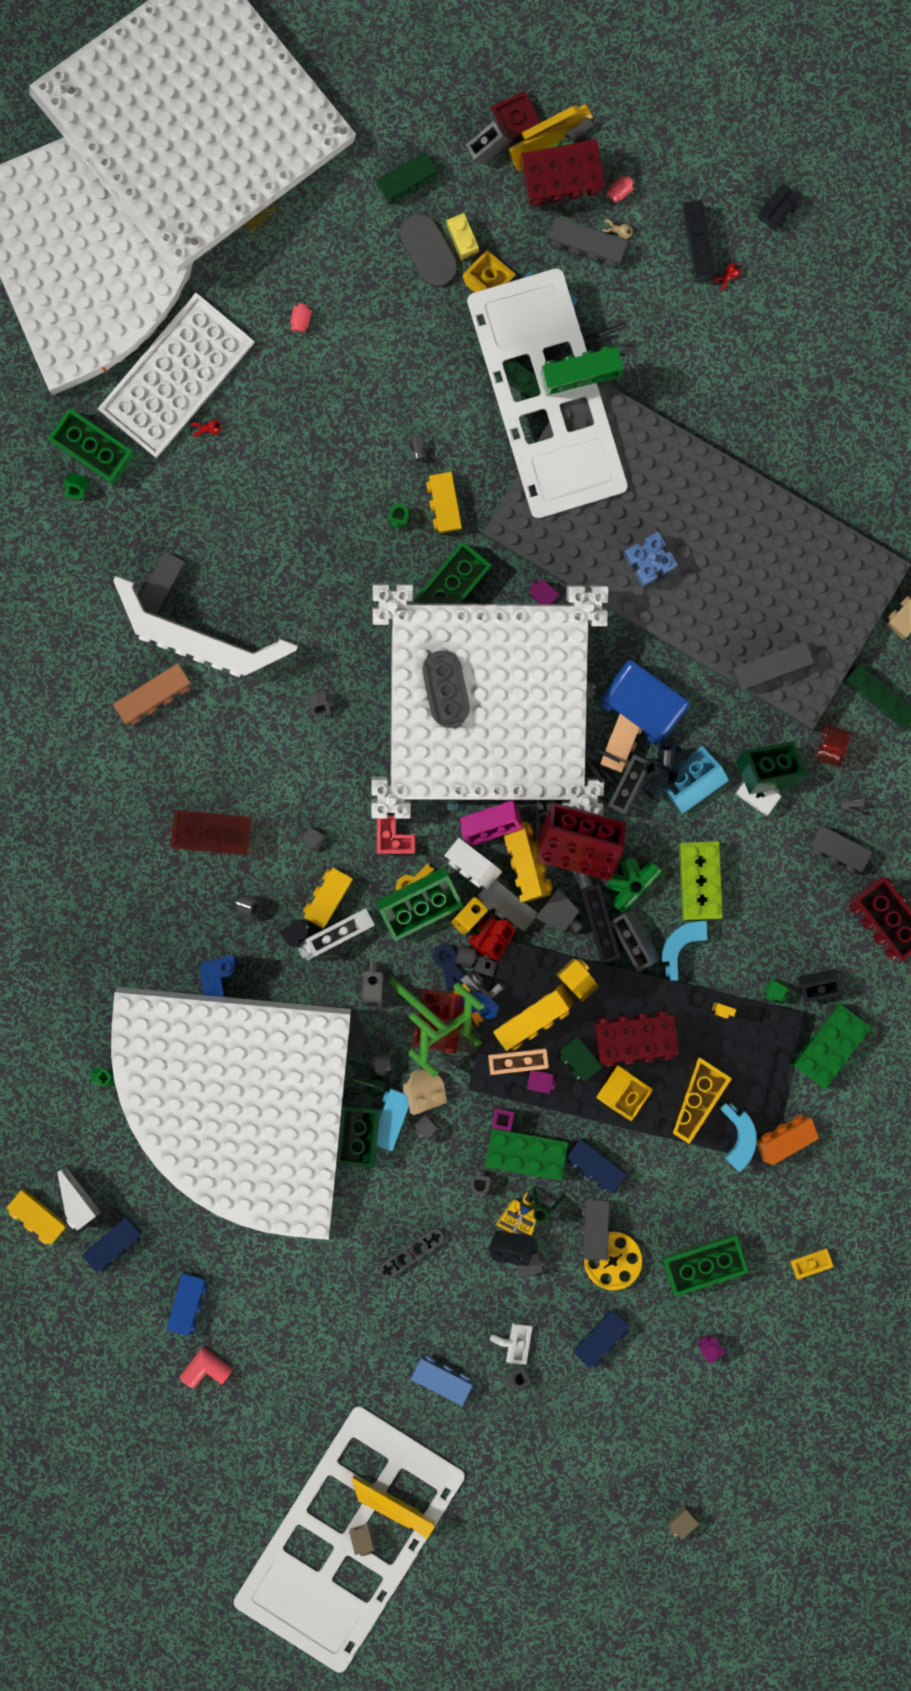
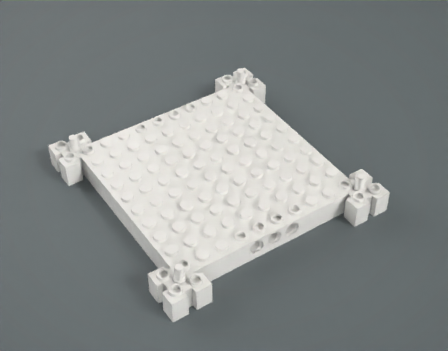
M372 583L373 601H378V607H372L373 625H389V619H392L390 782H387V777H371V794L377 795V799H371V818H387V813H394L395 818H410L411 803L410 800L405 799L562 800L563 806L603 816V803L601 800H598V796H603L604 780L603 783H600L596 777H586L585 783L588 620L591 626H607L608 610L602 609V603H608V587L606 585H590V591H585L583 585H567L566 601L572 602V604L407 603V601H412V584H396V590L389 589V584ZM435 651H449L461 663L470 711L466 720L455 728H446L439 725L431 715L422 668L425 659Z

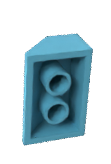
M702 746L689 755V758L678 770L677 780L673 784L668 783L664 791L683 814L729 781L720 764Z

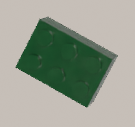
M794 741L747 749L736 760L749 795L798 786L808 775Z

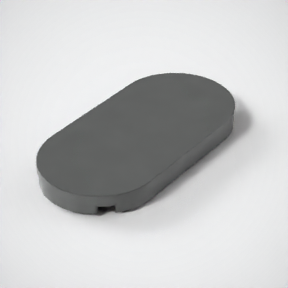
M418 214L407 218L401 226L400 238L421 278L429 285L438 287L447 285L455 276L457 264L437 225L431 218L425 215Z
M435 651L425 659L422 668L431 715L439 725L446 728H455L466 720L470 711L461 663L449 651Z

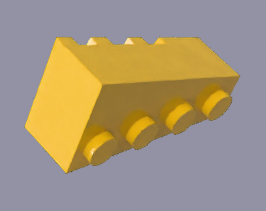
M522 822L523 829L504 835L508 853L513 855L511 866L518 875L517 879H515L516 886L520 888L523 894L519 896L520 902H532L552 895L551 890L553 888L551 881L547 879L545 874L547 871L546 865L536 861L538 843H535L533 838L535 834L534 829L529 822Z
M572 959L556 975L583 1002L599 986L588 973L589 967L583 960Z
M561 984L554 992L542 997L536 1004H532L523 1010L521 1014L511 1018L493 1033L506 1051L510 1048L514 1051L523 1045L521 1041L528 1038V1040H531L537 1036V1031L542 1027L546 1030L554 1024L553 1020L557 1017L561 1020L570 1014L568 1010L575 1004V1001L564 985Z
M700 1057L698 1058L673 1134L688 1144L691 1143L732 1079Z

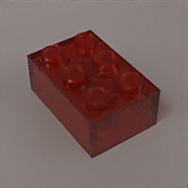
M422 988L420 1001L446 1025L464 1013V1006L461 1003L463 996ZM418 1011L417 1015L437 1032L439 1029ZM415 1025L412 1045L420 1047L421 1028L418 1025ZM461 1025L430 1045L428 1049L456 1054Z

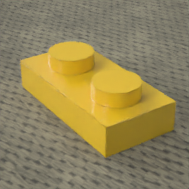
M713 1003L712 1010L716 1011L715 1015L727 1019L729 1015L734 1017L736 1009L719 1003Z
M827 1248L790 1260L797 1280L833 1267Z

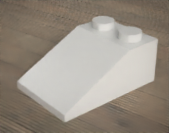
M64 1167L57 1173L65 1215L68 1218L66 1221L72 1229L76 1228L78 1231L101 1212L68 1168Z

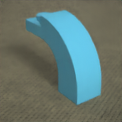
M706 921L686 923L675 929L666 939L661 951V962L668 961V965H665V975L669 977L670 981L678 980L677 958L681 948L692 941L707 940Z
M723 1102L718 1108L735 1124L738 1132L735 1146L724 1158L738 1172H741L750 1162L756 1148L755 1127L745 1111L737 1115L738 1110L731 1103L727 1105Z

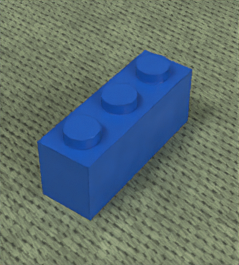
M185 1271L182 1273L166 1330L189 1336L191 1331H195L197 1321L194 1320L195 1315L200 1313L203 1304L200 1301L201 1294L205 1295L208 1283H205L206 1277Z

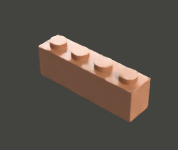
M177 663L114 703L113 706L126 725L131 724L132 726L141 721L140 717L144 714L150 715L154 713L158 705L170 703L173 700V696L177 693L182 695L190 689L188 686L192 684L181 666Z

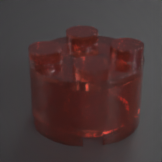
M833 725L825 726L821 739L824 740V744H819L816 758L819 759L818 762L841 768V762L844 760L852 731Z

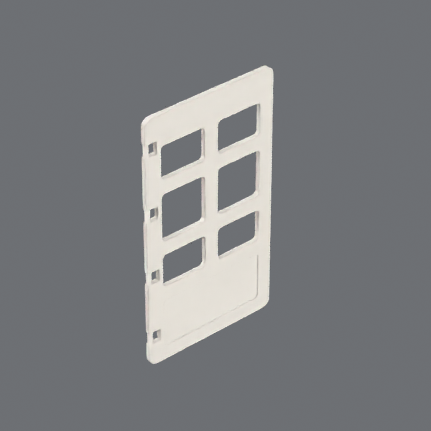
M360 1406L355 1407L348 1416L234 1599V1606L238 1610L339 1673L345 1671L358 1648L363 1643L427 1540L414 1530L394 1563L388 1564L373 1553L367 1556L355 1555L349 1533L350 1528L366 1524L374 1509L362 1504L344 1533L336 1531L307 1512L308 1506L327 1476L335 1477L354 1490L353 1475L366 1481L338 1463V1458L346 1445L354 1437L388 1458V1463L374 1484H371L386 1493L395 1476L402 1468L437 1489L436 1496L424 1513V1515L435 1520L436 1524L465 1477L461 1469ZM448 1488L451 1492L445 1500L440 1496L444 1489ZM297 1525H302L334 1546L332 1553L320 1571H316L283 1549V1546ZM415 1538L419 1543L413 1551L408 1547ZM346 1556L354 1558L383 1577L381 1584L369 1602L363 1601L332 1580V1577ZM383 1589L387 1594L381 1602L377 1597ZM349 1641L355 1643V1646L349 1653L344 1649Z

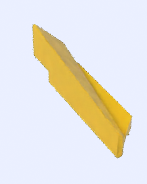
M587 104L579 108L577 105L572 106L522 132L523 142L510 147L508 152L516 169L521 171L519 162L521 153L551 148L566 138L565 133L571 130V128H575L586 117L589 119L593 118Z
M352 1476V1482L359 1502L409 1529L411 1527L424 1538H428L436 1526L435 1520L357 1476Z

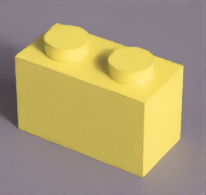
M462 213L446 220L448 231L461 261L479 254V247L465 214Z

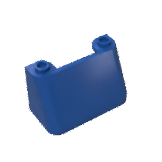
M627 660L598 700L604 710L607 712L616 710L646 732V740L654 746L661 745L690 706L686 699L631 660Z
M236 955L207 960L201 964L200 976L204 995L224 997L221 977L230 976L234 972L235 966L238 965Z

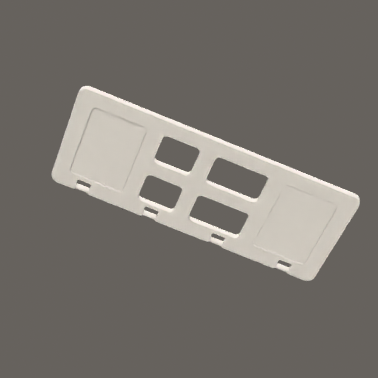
M552 269L470 294L467 299L468 307L532 516L543 518L624 493L627 489V482L597 383L546 396L541 369L546 362L543 354L545 348L568 342L575 357L582 356V353L587 351L563 272L560 269ZM483 314L486 324L479 326L477 316ZM527 354L530 356L541 394L515 402L512 398L502 363L503 361ZM500 371L503 381L497 383L494 373ZM585 397L588 401L594 424L583 429L568 432L562 417L560 404ZM542 409L546 410L553 431V437L533 444H527L519 417ZM517 428L520 439L514 440L511 430ZM535 485L537 496L531 497L529 486Z

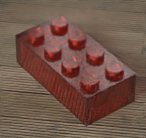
M174 810L170 848L249 856L253 818Z

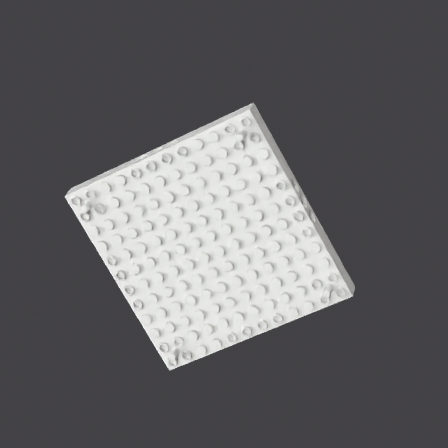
M148 0L29 85V95L175 274H178L351 145L356 136V133L247 0Z

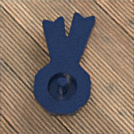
M447 944L437 946L434 949L432 958L437 966L444 969L446 989L449 990L455 985L453 976L458 983H461V979L465 975L454 964L456 959L454 948Z

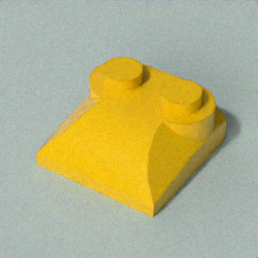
M486 250L464 273L463 278L465 284L473 292H479L509 283L516 274Z

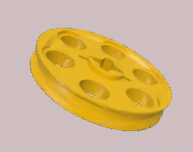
M611 1231L609 1232L607 1261H599L600 1265L596 1269L589 1267V1260H584V1265L589 1278L596 1285L607 1290H620L628 1287L637 1279L642 1267V1256L638 1245L631 1237L621 1232ZM619 1237L624 1238L626 1241V1245L623 1248L615 1246V1240ZM622 1253V1255L617 1259L616 1266H614V1264H611L604 1268V1266H606L610 1261V1256L614 1258ZM629 1253H635L638 1256L636 1263L630 1264L627 1261ZM622 1271L630 1273L629 1281L624 1282L620 1280L619 1275ZM608 1273L612 1279L609 1284H603L600 1281L602 1274Z

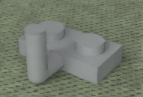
M471 971L461 979L470 991L484 994L491 999L504 989L498 983L487 993L483 988L486 985L483 982L484 978L479 972Z

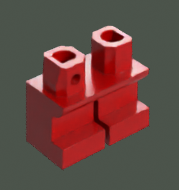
M489 916L488 920H480L478 929L481 932L479 935H472L469 943L481 955L499 961L507 947L506 945L509 944L516 930L509 921H498Z

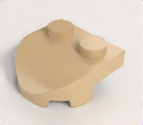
M417 1069L409 1075L410 1078L407 1084L403 1086V1093L408 1097L411 1114L416 1115L447 1103L444 1083L438 1075L433 1077L425 1069Z

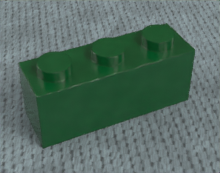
M424 151L378 179L377 186L388 204H397L404 199V195L408 193L413 194L420 189L419 186L424 183L430 184L436 180L438 172L427 152Z

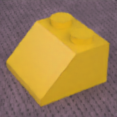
M617 1066L596 1098L632 1121L653 1089L620 1066Z

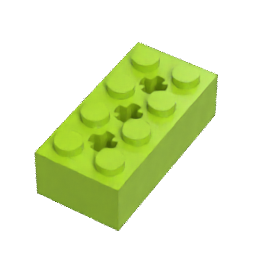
M719 841L679 843L682 920L721 919L722 896ZM699 856L701 857V859H704V863L701 864V867H698V864H695V860H697ZM699 875L705 878V883H702V886L696 883ZM700 895L706 898V902H703L702 906L700 903H697V898H700Z

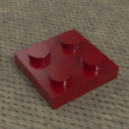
M526 91L491 106V111L496 121L505 126L512 140L521 137L522 132L541 123Z

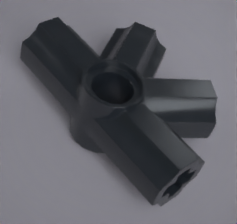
M670 743L659 745L658 761L650 760L644 764L645 775L651 778L643 787V793L650 799H657L668 783L673 784L677 780L678 770L689 758L688 752Z

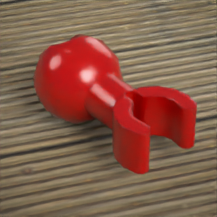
M737 263L729 264L726 268V273L722 277H717L714 280V284L724 280V285L720 289L723 291L731 278H737L741 274V267Z
M211 420L206 425L191 424L192 427L200 428L197 433H192L194 437H199L204 432L216 435L222 429V425L218 420Z

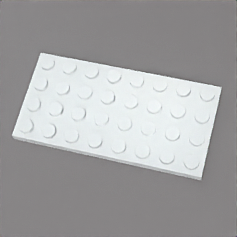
M195 293L99 406L98 410L157 459L255 342L200 295Z

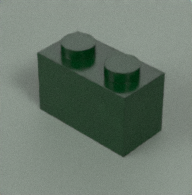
M578 1036L559 1050L561 1052L560 1059L565 1065L570 1064L574 1070L571 1072L578 1081L582 1078L585 1082L602 1068Z

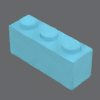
M391 1088L390 1092L386 1091L382 1102H385L383 1110L379 1109L380 1119L377 1146L393 1151L409 1103L406 1094Z

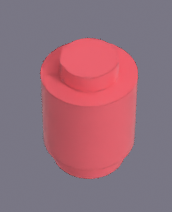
M621 175L608 186L606 194L614 203L621 201L634 190V182L628 175Z
M298 303V306H293L290 320L291 330L305 333L306 329H308L312 314L309 305Z

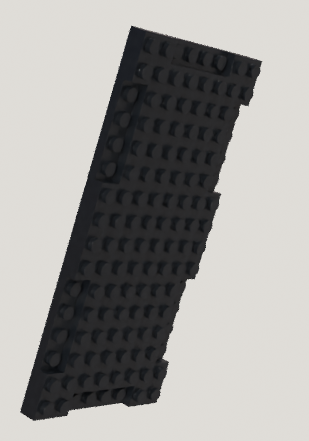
M511 941L506 945L507 947L500 957L493 988L498 983L504 987L492 999L499 1006V1011L495 1018H485L480 1038L482 1044L477 1050L468 1090L687 1143L673 1134L698 1058L700 1057L732 1079L690 1144L728 1153L735 1146L738 1138L737 1128L718 1108L723 1102L727 1105L731 1103L738 1110L737 1115L742 1111L747 1113L754 1124L756 1140L762 1138L763 1134L776 1130L778 1115L804 1013L585 959L581 960L589 967L587 971L599 987L585 1001L581 1002L556 975L572 959L578 960L580 958ZM563 984L575 1001V1004L568 1010L570 1014L561 1020L557 1017L553 1020L554 1024L546 1030L542 1027L537 1031V1036L531 1040H528V1038L521 1041L523 1045L514 1050L523 1051L546 1048L549 1068L539 1069L538 1071L554 1074L553 1078L556 1079L555 1089L550 1090V1094L528 1090L527 1083L530 1071L490 1075L488 1054L514 1052L512 1048L506 1051L493 1032L517 1014H521L523 1010L532 1004H536L537 1001L548 993L554 992L558 986ZM713 1003H719L736 1009L734 1017L729 1015L727 1019L715 1015L716 1011L712 1010ZM668 1011L669 1014L674 1015L679 1051L678 1055H674V1059L663 1060L661 1057H655V1061L650 1062L636 1059V1063L624 1064L623 1061L616 1062L615 1066L608 1067L599 1062L602 1068L584 1082L582 1078L578 1081L571 1072L574 1070L570 1064L565 1065L559 1057L561 1055L559 1050L578 1036L598 1061L594 1023H597L598 1019L611 1018V1021L618 1020L617 1017L628 1015L630 1018H637V1014L644 1013L656 1016V1012ZM617 1066H620L653 1089L632 1121L596 1098ZM756 1144L751 1160L763 1162Z

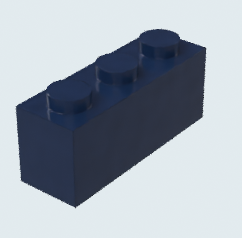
M581 1138L578 1139L566 1155V1158L569 1159L567 1161L569 1165L575 1169L577 1167L581 1168L584 1171L582 1174L590 1181L594 1178L599 1182L597 1186L606 1193L608 1190L613 1193L626 1176L624 1171Z
M127 1216L81 1256L96 1273L100 1269L104 1272L112 1265L110 1261L114 1257L119 1259L126 1253L125 1248L128 1245L133 1247L141 1240L139 1236L142 1232L130 1217Z
M612 1308L573 1349V1353L590 1369L593 1366L596 1368L603 1361L602 1356L606 1352L610 1353L616 1347L615 1342L619 1338L623 1339L629 1333V1323Z

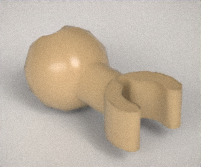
M605 219V224L610 225L611 228L607 230L602 229L603 233H617L622 239L631 237L633 230L630 225L622 224L617 226L613 225L611 220Z

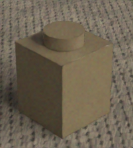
M684 1506L668 1520L670 1526L668 1530L675 1538L679 1536L681 1539H684L699 1525V1522Z
M369 1523L350 1528L349 1533L355 1555L367 1556L371 1554V1551H374V1542Z

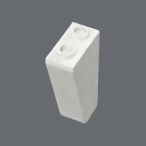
M365 908L299 943L300 948L298 950L301 956L308 961L375 925Z

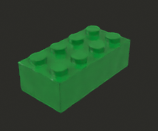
M605 346L598 352L589 350L583 352L582 356L575 357V355L566 356L563 358V361L556 362V360L547 361L542 366L541 377L546 396L621 377L623 365L618 346Z
M68 408L48 437L51 444L113 486L135 456L131 449L71 408Z
M462 541L414 598L413 602L463 604L492 569V565Z
M444 867L375 901L394 941L464 907Z
M837 1003L792 1063V1066L820 1087L826 1089L871 1027L844 1006Z
M492 1128L485 1167L561 1181L568 1141Z
M735 1233L661 1257L675 1297L749 1273Z

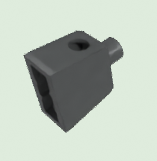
M559 889L555 891L536 916V919L562 933L567 927L578 933L584 925L575 918L579 910Z
M368 962V972H363V1007L383 1006V973L379 972V962ZM375 980L376 984L370 985V981Z

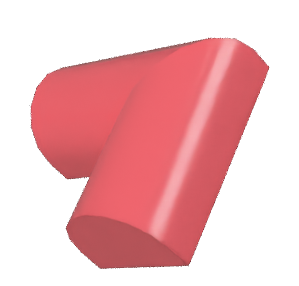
M387 815V818H377V854H415V834H396V818L394 815Z
M202 1346L179 1378L187 1386L195 1389L207 1373L222 1385L233 1371V1368L205 1346Z

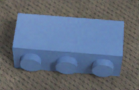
M428 1355L426 1357L421 1356L411 1375V1380L463 1406L473 1386V1382L470 1381L471 1378L463 1373L460 1375L454 1373V1369L446 1364H443V1366L436 1363L437 1360Z

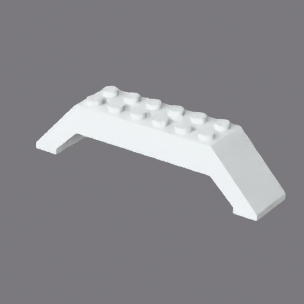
M118 575L113 580L134 632L139 635L138 639L148 643L150 640L158 642V647L168 649V647L176 649L175 653L185 657L186 654L194 656L193 660L200 663L208 661L212 663L211 667L219 670L223 668L229 669V673L234 676L240 677L241 674L244 676L297 650V644L280 637L278 642L254 652L145 611L135 591L134 581Z

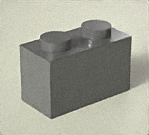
M493 121L465 146L475 161L485 165L513 140L504 125Z

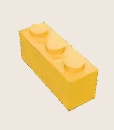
M452 472L430 475L426 486L428 493L432 492L433 500H429L431 512L435 511L436 519H433L434 530H438L439 535L462 531Z
M333 867L331 870L327 869L322 878L325 880L321 887L317 886L313 893L315 897L313 902H308L303 910L305 913L304 918L325 929L353 881L352 878Z
M22 1189L7 1206L8 1214L15 1220L19 1218L24 1223L23 1226L28 1231L37 1233L39 1235L38 1239L46 1245L48 1243L52 1245L68 1226L25 1189Z

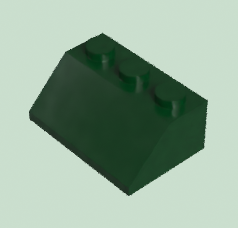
M342 1106L336 1164L375 1168L380 1110L362 1106Z

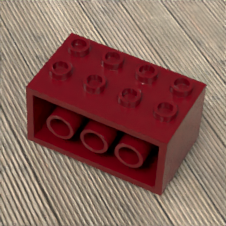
M597 139L524 152L519 157L527 204H532V207L543 205L548 200L551 203L561 202L565 197H569V200L581 198L582 194L588 193V196L598 195L605 187Z
M551 803L538 836L536 861L610 881L624 850L626 822Z
M877 877L847 900L850 903L848 907L854 915L860 916L862 926L866 930H871L874 934L872 935L873 940L885 948L883 952L890 961L902 962L911 955V908L905 903L907 901L904 896L894 889L895 885L888 877Z
M668 1011L656 1012V1016H650L648 1013L637 1014V1018H630L629 1015L617 1017L618 1020L611 1021V1018L598 1019L597 1023H594L598 1061L601 1064L603 1063L605 1067L615 1066L616 1062L623 1061L624 1064L636 1063V1059H642L643 1062L655 1061V1057H661L663 1060L674 1059V1055L679 1054L675 1018Z

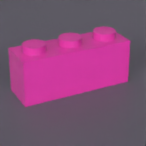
M513 800L460 818L462 837L469 846L523 829L520 809Z

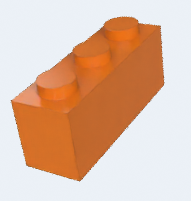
M797 1115L790 1122L779 1125L776 1130L763 1134L762 1138L756 1140V1144L762 1161L774 1165L818 1140L819 1137L812 1118Z

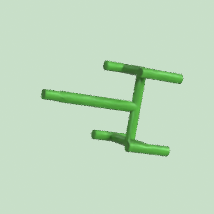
M394 978L389 981V985L439 1029L436 1032L415 1012L409 1017L421 1028L420 1054L412 1049L409 1055L430 1075L436 1077L439 1071L428 1062V1047L455 1028L476 1047L482 1044V1041L471 1032L472 1005L480 1011L483 1009L484 1004L460 983H456L453 988L465 998L464 1013L446 1025Z

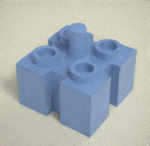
M659 532L647 537L642 547L637 543L623 553L630 567L634 565L637 567L638 570L635 572V575L642 587L656 580L658 572H661L663 576L677 567L670 552L665 554L663 548L666 544Z

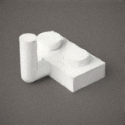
M512 1323L510 1339L491 1335L490 1341L497 1345L508 1347L506 1362L527 1364L532 1326Z

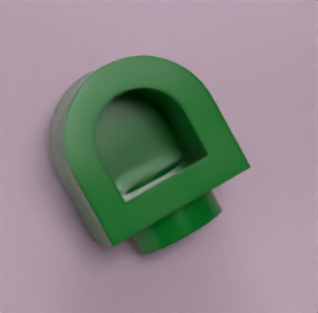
M71 472L69 477H65L63 487L66 488L65 496L81 499L88 488L87 479Z
M395 504L391 507L387 522L391 523V527L401 529L402 526L406 527L409 519L407 507L403 504Z
M773 979L769 981L763 991L766 993L765 997L774 1003L776 1000L784 1003L789 995L787 993L788 988Z

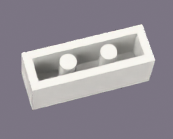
M460 838L456 840L444 855L450 860L448 864L455 870L460 868L459 873L467 879L472 877L470 881L478 888L482 885L488 890L502 873L493 863Z

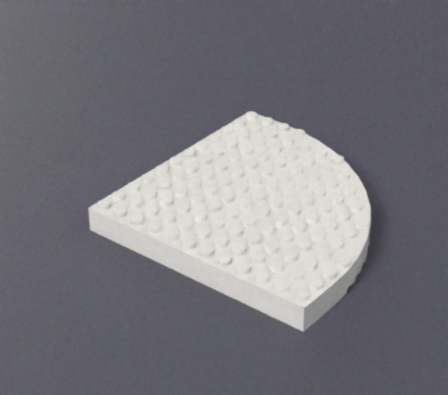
M64 137L0 164V277L51 394L55 395L103 373L104 371L101 368L104 366L106 370H109L116 363L123 361L133 351L135 352L146 339L148 340L162 321H165L171 308L175 306L180 298L181 291L190 277L193 265L192 262L178 274H175Z
M117 987L114 993L111 1030L113 1075L121 1107L143 1151L156 1168L177 1189L195 1203L222 1218L266 1233L329 1240L351 1009Z

